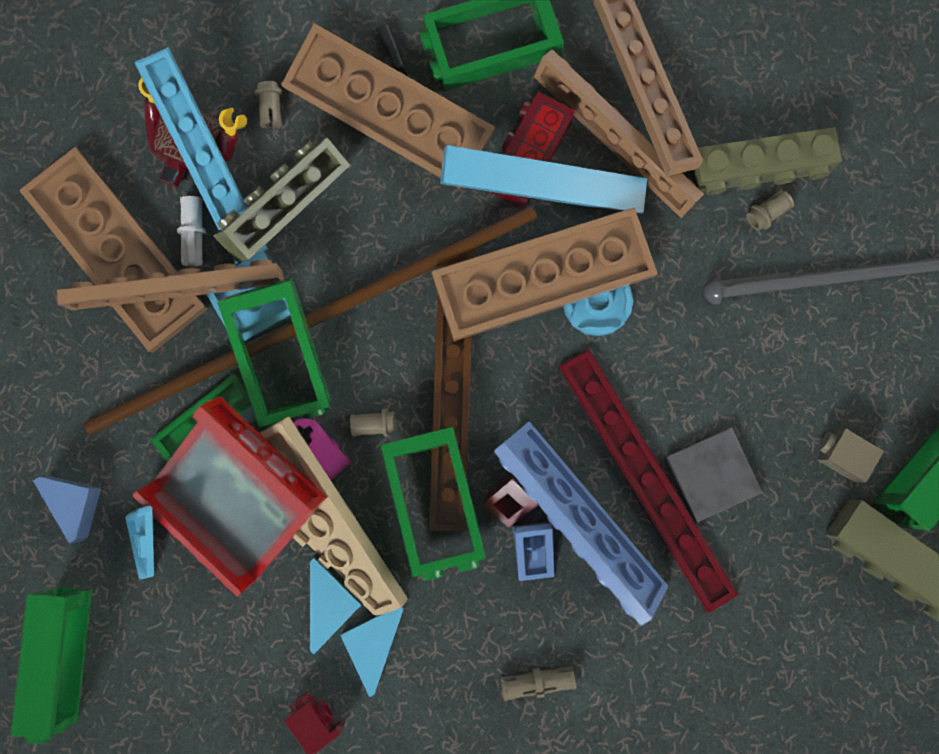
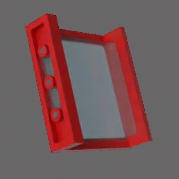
M219 396L199 406L192 416L198 423L155 480L137 490L133 497L143 507L151 506L152 515L170 534L178 539L199 562L204 564L226 588L230 589L238 597L261 576L327 497Z

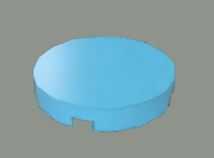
M628 285L563 306L565 315L572 326L584 334L593 336L611 334L622 327L631 314L633 306L631 287Z

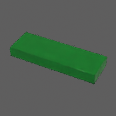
M236 373L232 374L150 439L167 462L198 423L192 416L200 405L221 396L240 415L252 406L245 384ZM204 438L195 451L206 443L208 439Z

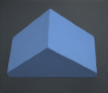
M38 477L33 480L68 543L81 542L87 539L101 488L56 477Z
M543 521L512 525L519 581L554 577L551 523Z

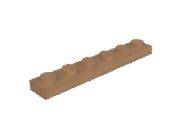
M594 0V5L666 176L700 168L703 159L635 1Z
M550 50L542 57L534 78L560 103L575 110L574 116L635 175L647 178V186L682 218L704 195L694 182L682 173L666 176L654 146L615 107L611 106L596 92L590 83L586 82L575 72L569 63L562 59L555 51Z
M263 259L252 261L249 267L236 268L234 264H221L215 266L214 271L201 272L200 269L188 268L179 270L178 275L167 277L163 273H147L142 275V280L129 281L125 277H114L106 279V284L93 285L92 282H74L70 284L69 289L57 290L58 305L70 310H80L252 289L282 281L284 277L283 270L277 263L272 264L271 260Z

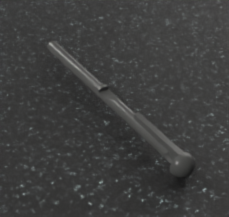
M939 257L879 265L862 264L855 265L853 268L791 275V272L721 281L718 278H713L706 283L704 296L708 302L720 305L723 297L939 271Z

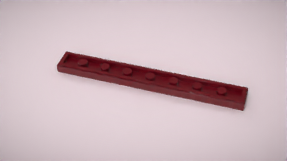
M590 349L558 367L705 612L709 614L737 597L739 594Z

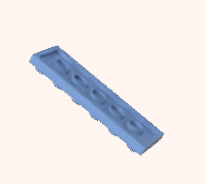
M530 422L526 423L494 450L499 457L500 463L519 480L527 496L540 505L547 514L550 523L556 529L561 530L571 542L575 553L585 559L593 568L600 583L614 593L619 599L623 610L629 616L634 617L642 626L653 618L668 588L667 583Z

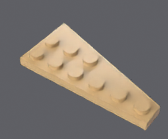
M289 416L260 432L275 449L327 497L293 538L302 547L308 544L321 557L317 561L326 570L331 566L345 579L344 587L376 617L402 608L408 600L407 596ZM224 454L215 458L213 462L220 469L226 466L239 478L236 484L243 491L246 492L250 489L262 500V509L284 529L290 521L289 516Z

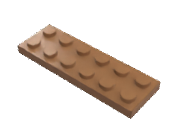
M315 23L281 84L282 87L439 178H441L445 146L449 145L484 151L496 130L495 126Z
M76 147L19 190L95 285L106 284V279L114 277H125L129 281L142 280V275L147 273H163L165 277L178 275V271ZM197 295L112 306L148 352L151 353L158 350L208 310Z
M635 207L431 272L453 341L650 279L658 274Z

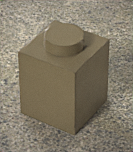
M848 429L834 430L833 433L828 432L818 446L821 454L817 461L853 482H867L884 451Z

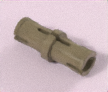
M572 665L541 671L539 668H533L532 672L500 677L504 701L537 696L538 699L544 698V694L576 689Z

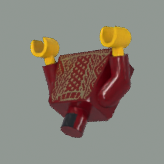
M141 78L138 83L139 90L145 97H148L144 100L148 144L151 152L159 160L165 162L158 179L171 187L179 188L186 171L189 172ZM234 108L223 110L219 118L200 111L227 163L233 157L239 137L236 130L245 127L247 124L246 116H237L234 123L232 121Z

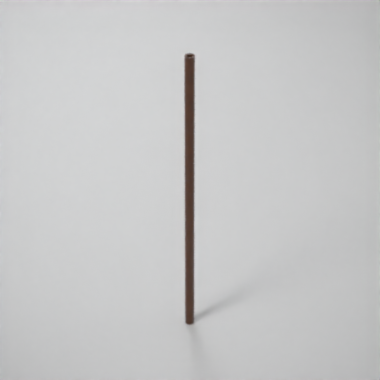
M530 205L306 314L305 318L308 328L310 329L536 219L537 215L534 208ZM293 322L246 343L249 357L296 336ZM232 350L84 422L86 432L92 435L238 364L234 351Z

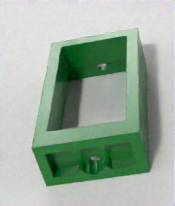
M471 0L424 14V29L419 30L424 50L431 49L434 61L429 62L435 83L441 81L444 92L540 63L542 57L550 50L555 51L561 56L564 46L550 0ZM526 3L530 4L542 41L449 69L437 30Z
M293 278L220 299L217 303L259 427L272 426L288 416L293 418L304 414V417L307 419L325 413V408L330 406L331 397ZM285 298L316 397L267 411L235 312Z
M939 425L872 502L877 509L901 528L930 531L939 521Z
M453 427L381 445L412 576L421 575L422 580L427 581L444 576L443 569L457 566L458 571L461 572L480 567L479 560L485 559L486 556ZM448 445L474 550L421 563L395 458Z
M56 586L27 594L11 736L25 737L26 743H46L50 741V738L63 733L66 728L78 721L92 589Z

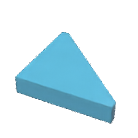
M148 506L136 509L125 517L139 579L154 576L152 508Z
M316 557L310 561V651L313 654L362 605L328 569L326 570L317 561Z
M403 606L402 608L374 617L340 635L369 697L373 696L376 692L404 610Z

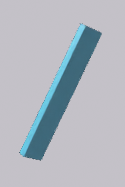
M166 48L134 63L218 230H220L221 228L217 224L218 221L233 209L239 213L246 206V203L170 49ZM266 244L256 254L267 250Z
M447 145L443 151L440 184L619 212L635 207L636 213L642 214L644 213L647 178Z

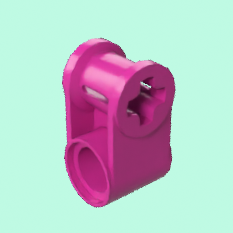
M298 419L293 422L297 430L300 426L313 429V432L310 434V438L313 441L310 444L307 441L305 442L330 480L334 479L352 464L350 458L340 451V446L327 435L316 421Z

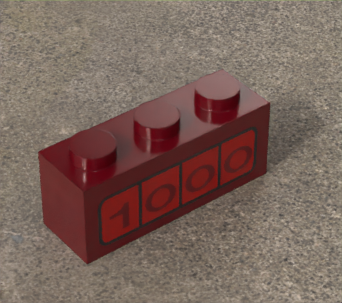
M537 92L533 102L526 100L518 116V119L522 122L517 131L510 130L502 145V149L505 150L504 155L551 162L573 121L575 110ZM490 192L521 209L526 208L531 199Z

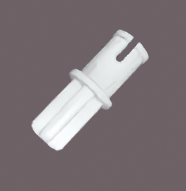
M183 196L180 198L181 227L177 229V233L181 235V264L189 268L200 267L203 264V235L206 234V229L202 228L203 199L197 196Z

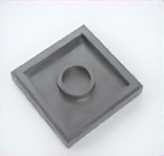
M728 428L666 456L695 522H700L763 493L732 428Z

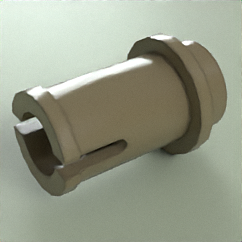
M274 81L260 82L257 84L258 89L254 91L255 96L259 100L260 127L269 128V114H272L273 127H281L283 123L281 120L279 97L282 96V89L278 88V83Z
M783 189L778 190L760 205L755 204L750 207V212L746 215L749 224L757 231L770 228L773 220L793 208V199L788 192H783Z
M382 409V413L351 414L350 429L352 436L383 434L384 437H389L390 433H396L394 411L388 412L387 409Z

